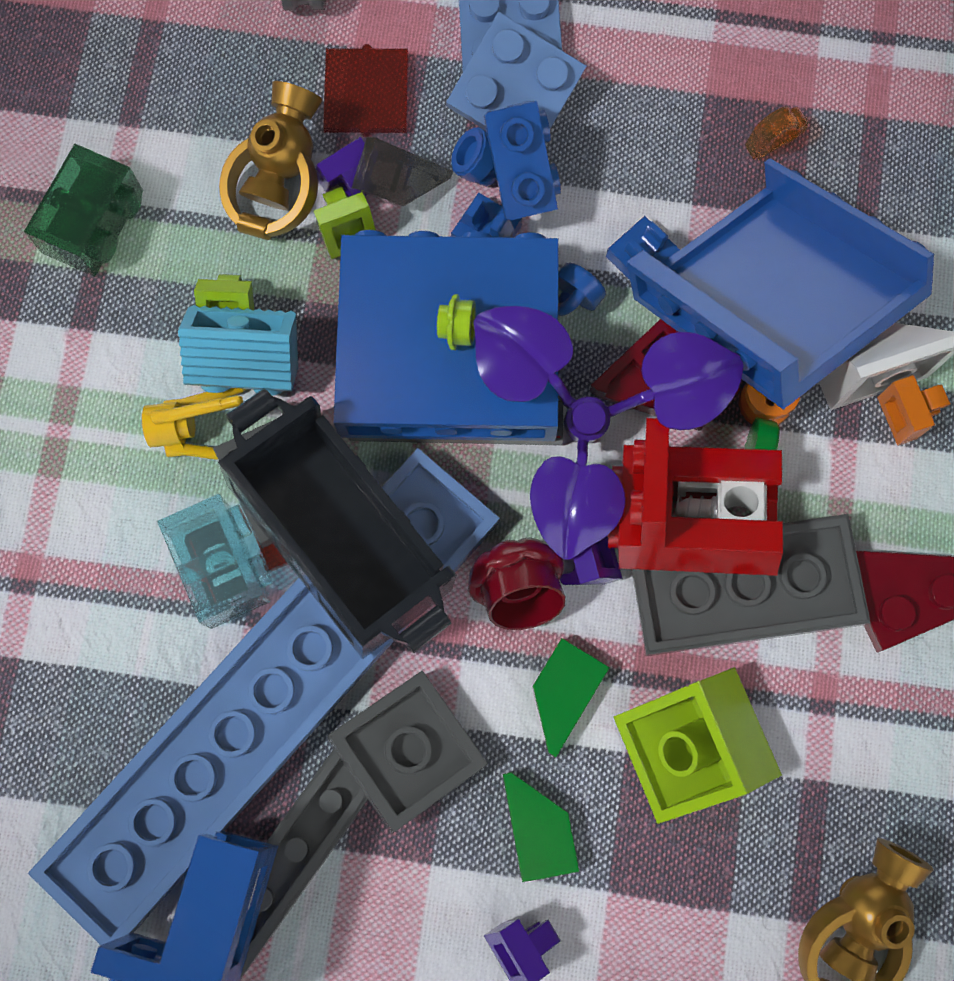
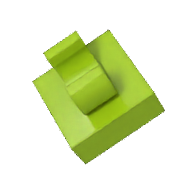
M339 187L323 193L326 206L313 210L331 260L341 256V235H355L363 230H376L370 207L363 192L346 197L343 188Z
M219 274L217 280L198 279L194 289L197 307L207 306L212 308L217 306L220 309L228 307L231 310L238 307L241 310L247 308L252 311L255 310L252 281H242L241 275Z

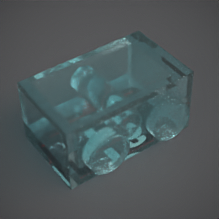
M217 494L157 521L199 623L212 629L271 602L265 587L273 584V580L261 554L251 556L244 537L251 535L252 531L239 504L230 507L226 500L220 494Z

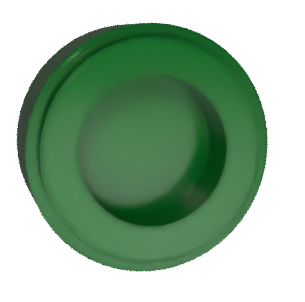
M756 417L749 430L744 449L777 450L780 436L778 423Z

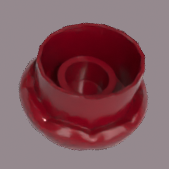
M527 537L518 541L507 540L501 542L476 559L468 577L469 595L476 603L485 606L489 620L497 627L506 630H523L540 626L559 615L565 607V594L560 583L564 571V559L559 557L546 542L537 538Z

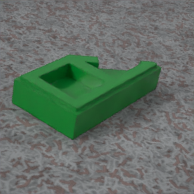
M561 638L532 686L547 752L554 758L557 757L610 668Z
M513 773L503 774L522 882L579 872L568 812Z

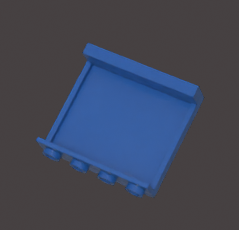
M769 158L764 162L766 188L663 263L642 250L627 261L634 300L676 331L703 335L738 354L743 362L741 379L784 410L932 295L934 253L928 251L921 243L911 241L887 227L878 218L869 216L846 203L835 193L827 192L805 179L799 172L790 170Z
M363 230L355 235H341L333 419L336 431L341 438L555 441L558 429V393L554 387L547 381L544 391L537 398L527 402H511L497 397L484 384L479 374L476 363L475 338L472 346L457 345L456 350H451L447 344V339L438 338L437 315L440 304L449 305L452 296L458 294L460 300L475 301L476 316L497 307L523 306L538 309L558 320V238H546L544 235L534 232L521 233L515 238L492 237V235L485 232H468L462 235V237H442L431 231H416L409 234V236H386L383 232L376 230Z

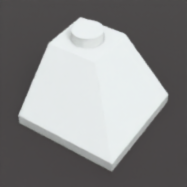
M894 323L819 382L830 410L881 394L894 381L914 375L916 381L928 378L954 355V331Z

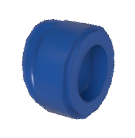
M474 127L466 131L459 138L452 153L451 163L453 172L469 182L490 186L497 179L487 131L480 127Z
M570 262L565 263L558 272V288L562 291L558 297L559 316L570 314L579 305L587 310L594 311L606 296L605 288L601 282L581 266Z

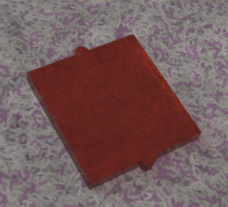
M369 44L363 45L362 48H326L324 133H361L362 137H369L371 133H407L408 49H372Z

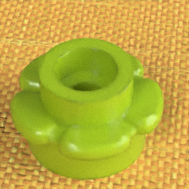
M454 294L449 301V305L440 304L437 336L438 338L447 339V344L451 350H456L457 345H473L475 338L474 319L476 318L475 301L460 300L459 295Z

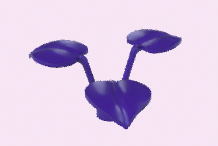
M503 306L484 311L474 319L476 363L484 384L492 393L506 401L527 402L537 398L544 391L548 381L558 393L562 404L568 409L564 416V428L569 437L577 441V461L575 463L568 458L560 456L545 460L537 469L530 487L531 510L537 528L548 546L565 560L574 558L586 548L606 537L617 526L624 511V488L614 471L601 464L587 465L588 443L597 440L605 434L610 425V418L645 402L654 400V411L657 420L666 428L675 430L698 428L712 421L727 407L738 390L743 374V362L738 354L700 334L692 332L672 333L656 341L643 359L641 373L644 382L650 389L607 407L601 400L595 397H582L575 400L561 378L555 374L571 360L573 345L564 326L548 313L523 306Z

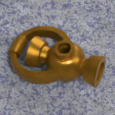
M273 81L271 105L276 108V113L265 116L252 128L249 138L237 145L226 159L220 176V198L224 210L237 225V230L240 233L269 240L273 236L285 234L296 228L312 210L318 192V176L311 160L313 151L311 135L303 122L305 119H312L323 101L317 94L291 83ZM251 160L259 171L255 177H248L238 193L250 200L273 208L289 210V190L284 187V179H289L299 174L301 176L300 192L294 206L284 217L275 222L250 213H241L237 205V182L243 169Z
M877 838L872 862L877 868V872L854 876L846 880L841 886L839 897L823 905L807 923L798 948V963L804 981H829L818 977L817 962L819 956L831 968L852 981H902L911 964L913 952L912 938L915 931L914 905L906 890L909 887L918 888L933 872L934 868L907 849L888 840ZM843 925L846 934L842 938L834 937L822 949L829 936ZM888 949L886 959L877 973L878 962L873 957L874 951Z

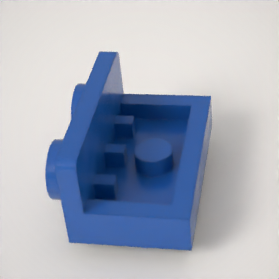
M526 101L486 112L484 121L504 217L508 220H515L558 210L555 195L561 194V185L555 163L549 164L545 143L551 141V134L545 110H539L537 101Z

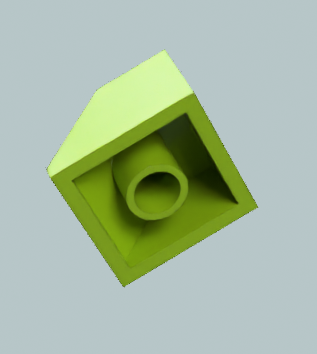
M735 667L613 717L657 824L747 795L782 776Z

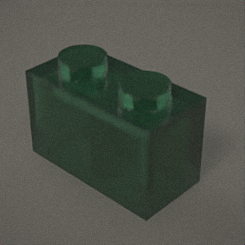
M74 143L25 228L24 233L42 254L96 277L102 264L108 263L115 254L118 245L117 237L126 221L134 218L139 211L142 203L143 189L130 167Z

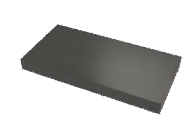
M849 514L783 523V555L777 576L631 569L645 656L863 626L871 623Z

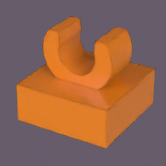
M914 375L894 381L877 397L897 446L921 437L935 426L932 416L939 414L941 408L950 405L942 384L921 391Z

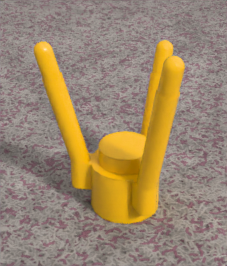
M230 388L220 393L203 392L181 399L164 400L163 404L145 405L142 410V428L147 445L150 448L164 446L167 457L186 455L218 460L213 449L214 447L186 443V438H193L195 436L194 416L239 406L244 400L236 394L243 393L246 389Z

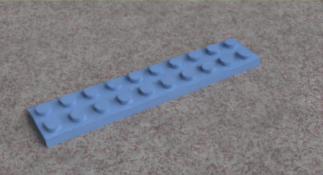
M419 448L382 486V489L399 510L404 512L411 521V525L444 564L443 569L450 566L456 572L500 523V518ZM298 578L27 874L100 945L134 933L187 874L198 835L209 834L215 836L216 832L225 831L394 640H387L366 658L362 659ZM405 626V627H404L402 630H400L398 633L400 634L401 632H403V630H404L407 626Z

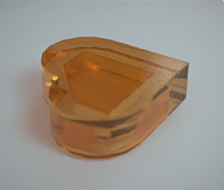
M788 106L779 108L756 125L745 143V147L753 160L756 158L760 159L799 137L806 131L809 122L799 107L790 109Z

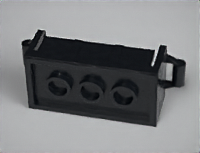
M263 388L226 414L227 419L232 425L237 447L218 461L228 488L362 659L366 658L389 639L405 644L412 653H415L452 624L444 612L442 598L452 591L457 575L450 566L443 569L444 564L411 525L408 517L402 510H399L366 469L363 461L358 455L353 453L325 416L321 415L320 405L313 396H309L294 407L280 398L271 396ZM278 407L283 413L246 440L241 434ZM434 604L436 605L430 611L424 614L421 618L415 621L412 625L406 628L403 632H401L400 634L398 633L400 630H402L405 626H407L409 623L415 620L418 616L424 613L431 606H433Z

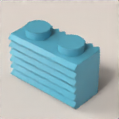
M196 305L188 307L178 330L184 385L201 386L204 391L210 393H220L230 388L253 389L257 393L265 388L271 396L278 395L283 391L293 390L298 372L295 312L289 311L285 313L282 310L273 312L270 309L266 311L261 309L252 311L249 308L241 310L238 307L231 310L228 307L220 309L217 306L209 308L206 305L200 308Z

